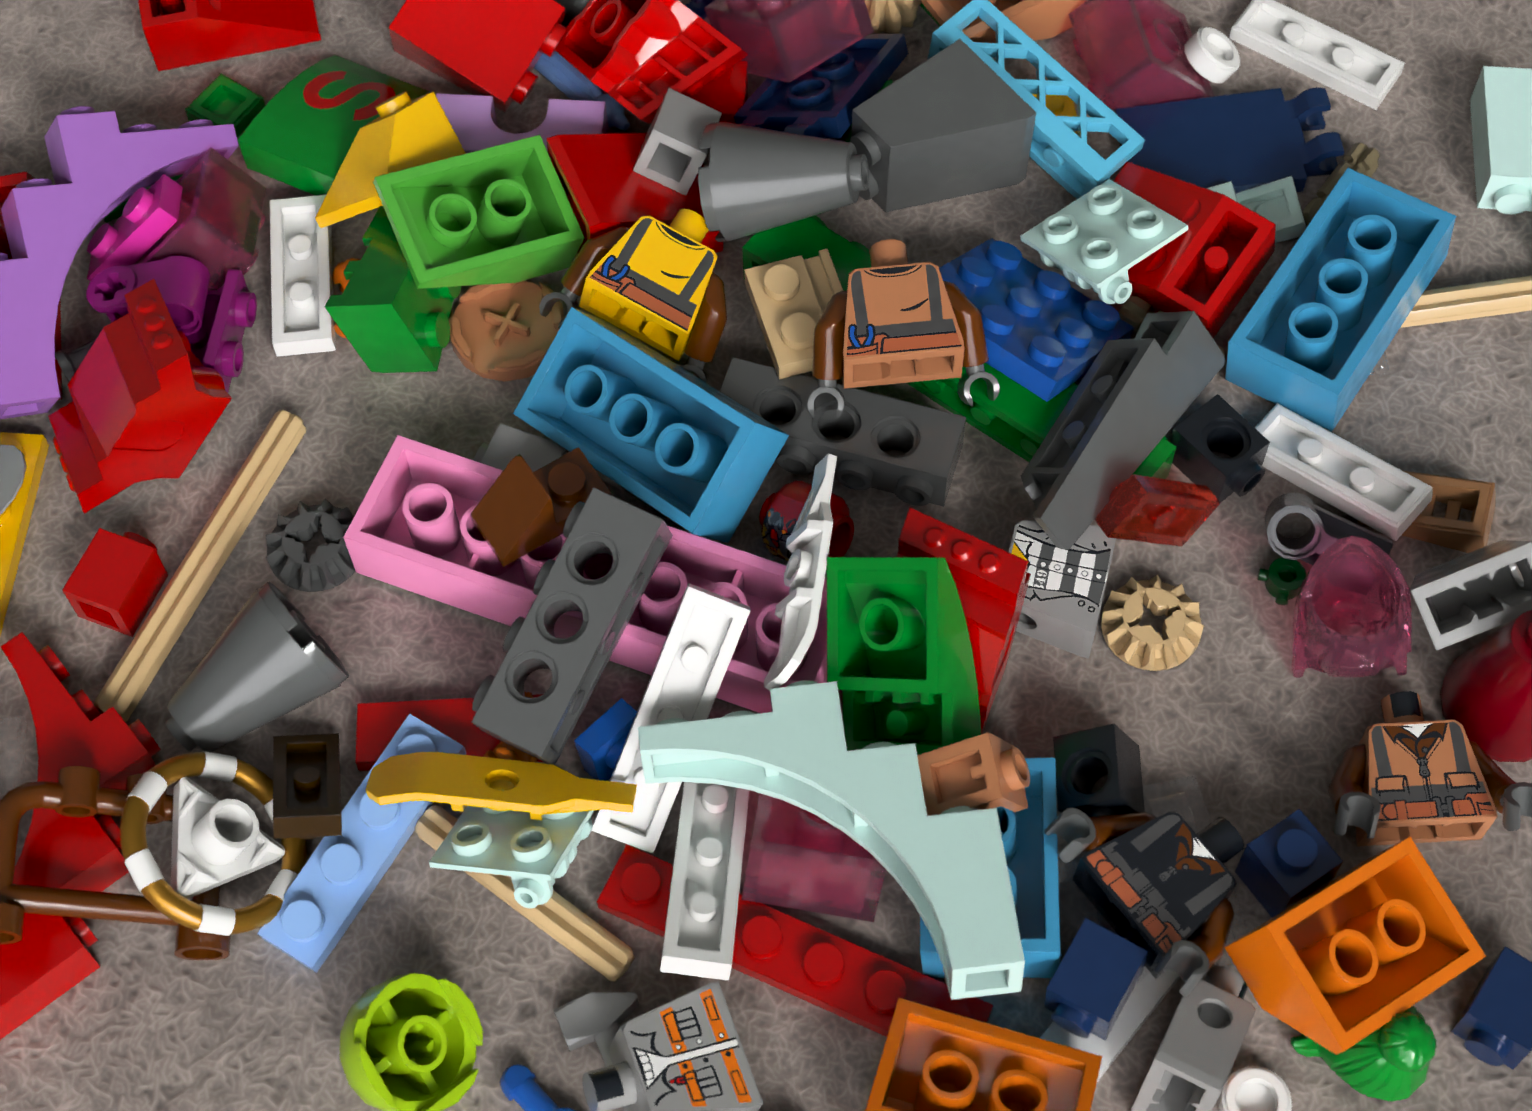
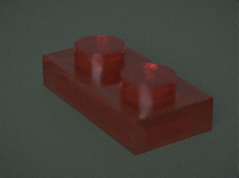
M1132 474L1129 479L1120 483L1112 491L1109 503L1094 520L1108 538L1182 547L1219 506L1220 501L1206 485Z

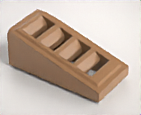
M1404 471L1432 486L1433 494L1432 501L1405 530L1402 536L1465 553H1470L1487 546L1496 505L1495 483ZM1436 501L1447 504L1444 518L1433 517ZM1461 508L1473 511L1470 522L1459 520ZM1358 520V524L1368 526V525H1366V524H1364L1363 522H1361V521Z

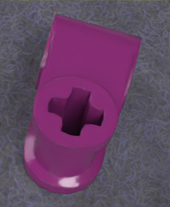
M170 256L158 261L106 268L98 273L88 285L86 299L94 310L105 313L111 320L110 323L128 314L124 295L155 279L176 328L187 336L196 333L201 328L210 273L205 265L193 258Z

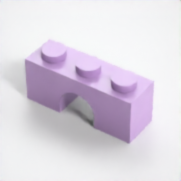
M436 94L466 154L537 135L541 136L547 150L546 138L554 135L609 134L605 101L549 99L547 115L542 124L532 131L514 134L498 128L493 96Z

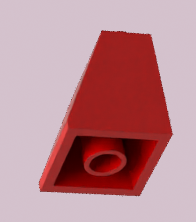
M406 0L389 26V33L395 52L472 95L493 96L494 106L503 112L507 111L513 100L520 105L523 104L539 77L531 71L543 53L550 58L555 54V48L567 30L566 27L561 25L564 21L565 7L554 0Z
M647 133L558 134L546 138L548 154L585 237L577 254L587 240L619 226L631 228L642 216H651L670 226L681 209H690L704 218L700 201L698 173L687 195H684L634 172L633 168ZM708 230L701 244L714 250L715 253L723 251V242L715 240L719 231L709 232Z

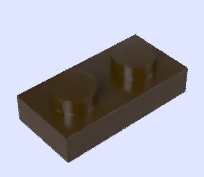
M339 733L273 736L274 839H312L322 836H342Z

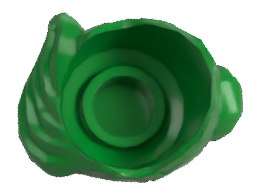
M1411 1006L1401 1014H1396V1017H1392V1020L1337 1055L1303 1034L1291 1037L1290 1039L1291 1045L1297 1053L1305 1057L1321 1056L1329 1068L1354 1090L1367 1097L1392 1102L1409 1098L1426 1081L1430 1061L1436 1053L1437 1043L1431 1027L1425 1022V1018L1421 1012L1417 1011L1415 1006Z

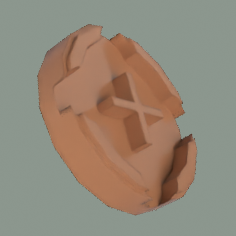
M526 280L517 283L473 285L469 287L459 298L460 304L456 307L454 314L452 310L449 319L453 351L464 367L482 378L504 382L524 379L534 375L559 331L558 326L560 322L565 318L563 305L560 301L553 305L551 312L546 317L540 314V302L547 294L553 292L552 289L539 282L540 286Z

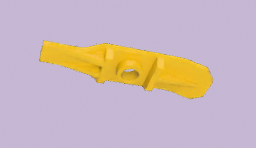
M416 752L391 756L372 768L365 790L368 798L379 805L406 801H430L451 804L452 811L463 812L465 805L490 808L496 811L530 812L531 819L542 820L543 814L592 810H613L633 813L637 784L579 778L553 764L443 752Z

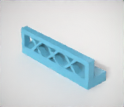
M972 0L933 32L928 59L958 39H961L1036 112L1029 157L1076 199L1110 179L1112 174L1142 149L1145 142L1143 137L988 0ZM979 17L995 31L996 43L973 42L962 30ZM1004 58L1028 60L1036 68V80L1014 79L1005 70ZM1046 95H1067L1077 104V117L1056 116L1046 107ZM1087 132H1108L1122 146L1105 160L1087 144Z

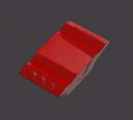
M590 0L582 12L566 27L567 31L555 48V51L592 83L648 124L653 121L668 88L689 97L699 92L704 85L713 79L722 76L726 70L749 55L678 0Z
M155 279L124 295L128 314L103 327L67 384L73 401L48 416L55 434L53 438L54 446L60 455L59 459L63 470L67 473L66 478L70 489L77 493L84 514L136 482L157 478L179 479L232 399L225 390L224 381L219 372L214 368L205 367L191 352L189 340L181 330L176 328Z
M909 507L898 539V553L896 557H945L957 587L970 636L978 684L981 734H983L994 698L1005 673L1031 574L1027 573L1028 561Z

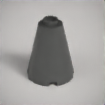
M713 122L706 125L701 136L699 149L710 148L709 167H698L700 201L709 232L719 231L715 238L718 242L733 241L854 204L858 200L859 191L868 189L869 168L866 155L857 154L856 148L851 142L728 122Z
M267 582L260 589L257 588L167 703V708L172 717L165 724L176 740L189 752L197 746L203 751L213 752L337 689L349 677L348 671L324 639L312 631L304 621L306 618L271 582Z

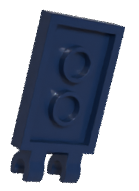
M805 34L734 115L735 124L820 138H841L852 124L853 109L874 96L909 54L905 34Z
M1320 87L1307 89L1288 101L1284 100L1281 88L1115 109V113L1145 139L1142 149L1127 162L1206 189L1231 181L1235 193L1292 176L1296 191L1303 192L1307 177L1330 175L1338 165L1336 157L1343 156L1345 152L1340 134L1336 132L1323 133L1307 143L1305 142L1302 131L1325 129L1326 123L1322 112L1330 111L1331 108L1326 89Z

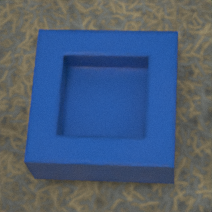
M622 698L574 740L583 769L595 780L608 781L612 777L637 713Z

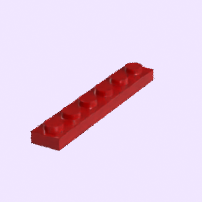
M626 844L597 900L598 909L664 938L673 864ZM739 894L731 968L885 1037L888 1035L899 998L985 1023L988 1022L993 1010V1004L977 997L951 1000L947 984Z

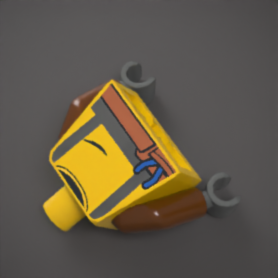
M681 209L670 226L651 216H642L631 228L619 226L587 240L561 279L564 285L561 292H552L542 298L539 305L540 314L546 317L551 312L553 305L557 301L563 300L567 306V314L571 307L578 310L582 308L678 361L683 352L688 355L686 364H682L680 367L686 371L697 373L700 379L707 383L703 368L705 362H711L714 358L727 322L724 282L718 275L712 272L718 256L714 250L701 244L708 232L705 219L695 211ZM581 296L580 303L578 304L576 300ZM565 318L560 322L558 326L559 329L562 323L564 322Z

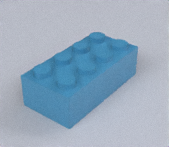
M1347 168L1229 340L1225 380L1274 404L1278 403L1332 432L1446 259L1456 216Z
M573 307L568 312L513 413L569 452L579 447L593 468L692 534L729 543L789 437L784 431L620 328Z

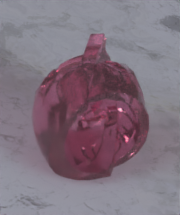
M1349 536L1337 540L1319 556L1304 579L1296 598L1293 614V657L1291 667L1294 677H1303L1307 668L1323 673L1326 672L1329 676L1348 678L1375 676L1382 669L1391 666L1396 667L1397 675L1407 674V653L1411 652L1412 637L1410 588L1397 564L1386 552L1368 539Z

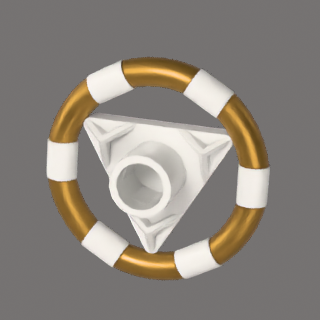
M207 751L185 753L171 757L145 772L126 798L120 825V842L125 860L124 863L139 892L165 916L196 932L229 936L231 934L249 932L272 921L281 909L284 894L307 862L306 839L281 838V845L259 829L257 816L246 803L237 799L220 801L189 777L198 776L233 782L241 786L264 805L272 823L273 780L253 765L237 759L235 756ZM177 782L173 787L170 886L164 880L163 874L148 849L146 823L149 812L166 788ZM282 857L281 870L264 897L249 906L232 909L197 904L188 900L198 894L273 864Z

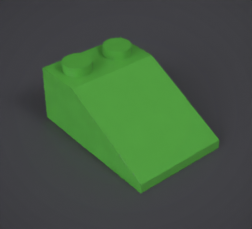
M540 135L375 177L373 181L417 289L517 283L570 267L585 238Z

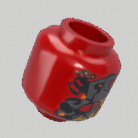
M795 480L784 485L777 493L771 494L765 500L760 511L759 520L762 525L761 532L765 547L770 553L786 561H789L792 555L785 548L787 538L791 535L812 489V484ZM832 493L830 507L833 527L828 557H843L853 540L854 522L850 517L849 507L844 499Z

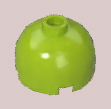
M410 973L397 975L367 989L349 1008L340 1032V1062L350 1087L366 1104L381 1111H443L458 1103L475 1082L479 1068H472L476 1059V1046H483V1029L474 1004L457 984L445 978L436 979L424 974Z

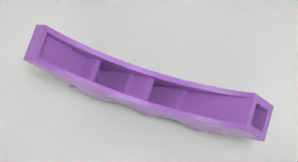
M80 106L69 108L56 115L44 136L55 185L52 184L51 180L44 178L21 182L10 191L1 207L12 259L9 260L7 254L0 253V419L48 413L60 398L55 367V328L58 304L66 275L84 239L101 220L120 204L128 200L140 187L146 189L152 186L163 174L171 178L194 170L223 166L239 146L234 124L213 125L211 120L200 119L186 122L177 129L158 130L156 125L140 124L131 126L120 133L115 111L95 112V109L92 107Z

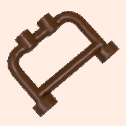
M69 766L59 770L58 782H26L8 791L0 800V944H11L22 940L25 913L176 926L174 954L179 958L193 961L221 960L229 957L231 935L196 932L193 929L187 928L165 916L142 895L13 884L19 823L21 817L27 811L35 808L55 809L58 814L69 817H89L95 814L122 816L126 798L143 774L127 777L126 790L99 787L100 772L94 768ZM167 788L149 812L146 824H156L163 821L172 822L173 795L167 794ZM220 886L192 897L190 901L197 904L219 907Z

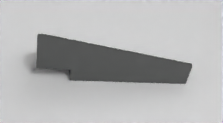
M1194 311L1147 313L1135 339L1107 340L1023 471L1021 479L1024 489L1032 498L1036 511L1032 512L1033 517L1056 547L1068 550L1074 545L1224 366V354Z

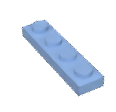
M409 714L372 768L387 758L396 755L416 752H443L466 755L467 752L460 743ZM372 768L341 812L342 836H324L284 894V901L276 917L268 924L262 926L257 933L263 940L316 973L338 944L414 832L417 821L433 804L430 801H406L379 805L368 798L365 790Z

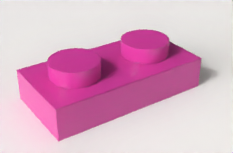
M163 174L148 190L144 187L137 189L127 201L123 209V215L112 226L108 223L103 224L91 238L87 247V252L91 254L87 279L91 281L98 273L112 266L134 265L178 221L183 187Z

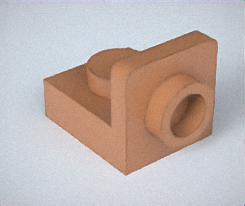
M989 732L917 755L927 816L939 815L947 809L958 806H969L977 810L1001 806L1013 812L1028 808L1025 788L1030 785V773L1022 752L1014 747L1013 744Z

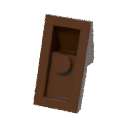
M579 447L534 472L521 454H519L509 462L470 515L472 521L504 567L563 534L564 526L571 510L579 501L586 503L593 487L611 496L612 494Z

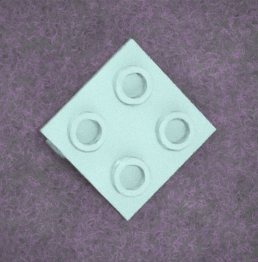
M1108 179L1022 234L1020 239L1038 251L1041 261L1051 268L1056 267L1063 271L1064 276L1070 281L1075 282L1079 287L1083 289L1093 288V291L1098 294L1099 299L1106 304H1122L1129 299L1132 293L1128 269L1186 232L1188 225Z
M467 806L429 861V865L431 868L511 876L515 889V900L523 907L535 908L549 901L553 894L554 878H560L565 875L569 864L573 862L577 855V846L580 841L589 836L593 825L591 818L594 810L543 814L542 820H534L530 818V812L496 811L485 807Z

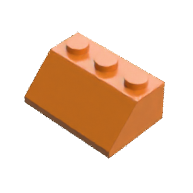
M1411 837L1366 859L1224 947L1263 1010L1336 1055L1346 1051L1392 1020V1017H1396V1014H1401L1486 957Z
M899 998L865 1111H1091L1102 1056Z

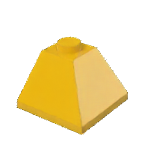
M407 91L375 107L380 117L359 129L315 217L320 229L383 206L373 183L375 177L466 154L434 92L411 100Z

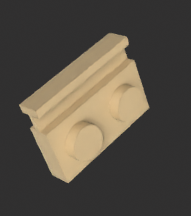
M828 249L819 250V256L803 260L802 255L744 270L745 285L779 380L812 371L815 326L832 296L843 291Z

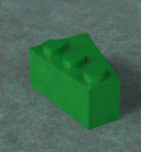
M380 206L362 237L364 245L368 246L362 259L349 261L344 270L346 280H349L342 295H330L324 307L371 372L437 371L442 349L448 345L450 340L449 318L454 298L459 296L461 286L417 289L384 207Z

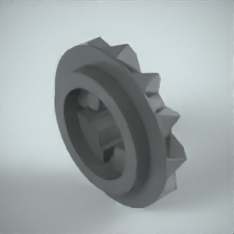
M324 499L320 505L311 506L300 501L297 510L289 515L282 516L278 514L277 526L271 534L266 535V558L274 575L285 585L305 592L328 590L350 578L354 574L355 569L343 538L354 518L349 508L341 509L335 507L327 499ZM319 527H321L323 537L328 545H319L315 550V554H311L310 561L308 562L307 552L303 543L300 542L311 541L314 532H318Z

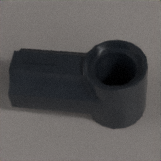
M1296 492L1282 494L1275 498L1267 507L1264 517L1268 542L1273 551L1281 557L1291 560L1300 559L1366 591H1369L1372 585L1378 581L1393 547L1392 540L1317 506L1308 496ZM1290 513L1304 514L1312 521L1308 532L1294 539L1286 538L1278 533L1276 529L1278 522Z

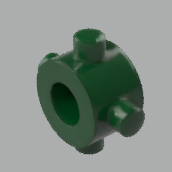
M1283 557L1273 561L1269 570L1260 568L1257 575V580L1265 581L1267 591L1276 598L1275 602L1278 605H1287L1288 600L1297 597L1302 589L1311 591L1313 586V579L1306 577V570L1299 561Z

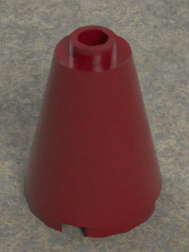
M1532 610L1521 614L1459 655L1446 671L1440 689L1442 715L1445 720L1460 722L1464 727L1468 740L1475 741L1491 759L1499 762H1526L1532 759Z

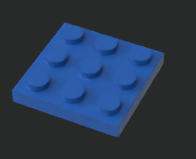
M990 238L939 267L943 281L954 283L980 310L989 360L986 363L1046 402L1086 375L1107 340L1130 339L1134 331L1133 326L1119 318L1120 315L1114 307L1102 301L1091 300L1072 288L1070 282L1064 276L1053 271L1041 269L1023 258L1018 248L1004 241H996Z

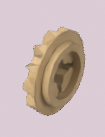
M1158 574L1150 580L1136 581L1131 577L1123 587L1117 591L1112 590L1101 616L1102 634L1110 650L1123 662L1149 671L1167 670L1185 662L1197 649L1204 627L1199 614V602H1192L1185 594L1182 584L1172 586L1164 583ZM1143 604L1146 609H1150L1154 616L1165 614L1167 617L1162 627L1163 638L1159 632H1155L1151 625L1140 626L1138 624L1141 622L1144 612Z

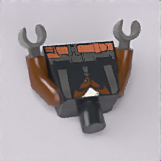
M1066 809L1044 829V832L1048 836L1050 834H1058L1066 840L1068 845L1058 855L1065 863L1072 861L1081 852H1087L1080 858L1072 880L1119 936L1148 951L1145 967L1154 978H1158L1166 970L1176 972L1183 978L1185 983L1179 990V993L1185 997L1188 996L1208 969L1221 959L1225 949L1224 947L1235 915L1232 904L1228 899L1237 883L1224 864L1244 849V842L1240 833L1223 817H1218L1196 834L1181 815L1174 811L1167 812L1157 818L1147 812L1088 817L1078 809Z

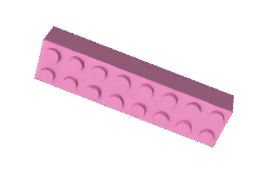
M397 435L343 537L356 573L508 626H512L518 617L526 618L537 597L533 592L538 573L547 560H556L567 538L561 534L503 567L472 521L470 515L503 470ZM667 526L673 536L609 661L652 675L686 587L690 583L750 607L749 616L716 698L758 713L771 712L770 691L764 688V679L779 652L782 620L775 615L776 605L789 595L790 587L784 584V574L787 565ZM597 554L590 558L584 567V578L596 580L604 577L612 567L613 556ZM824 579L818 625L813 641L800 665L787 682L779 688L803 680L815 681L817 683L827 682V579ZM569 611L562 614L555 623L554 636L563 639L576 634L583 622L582 612Z

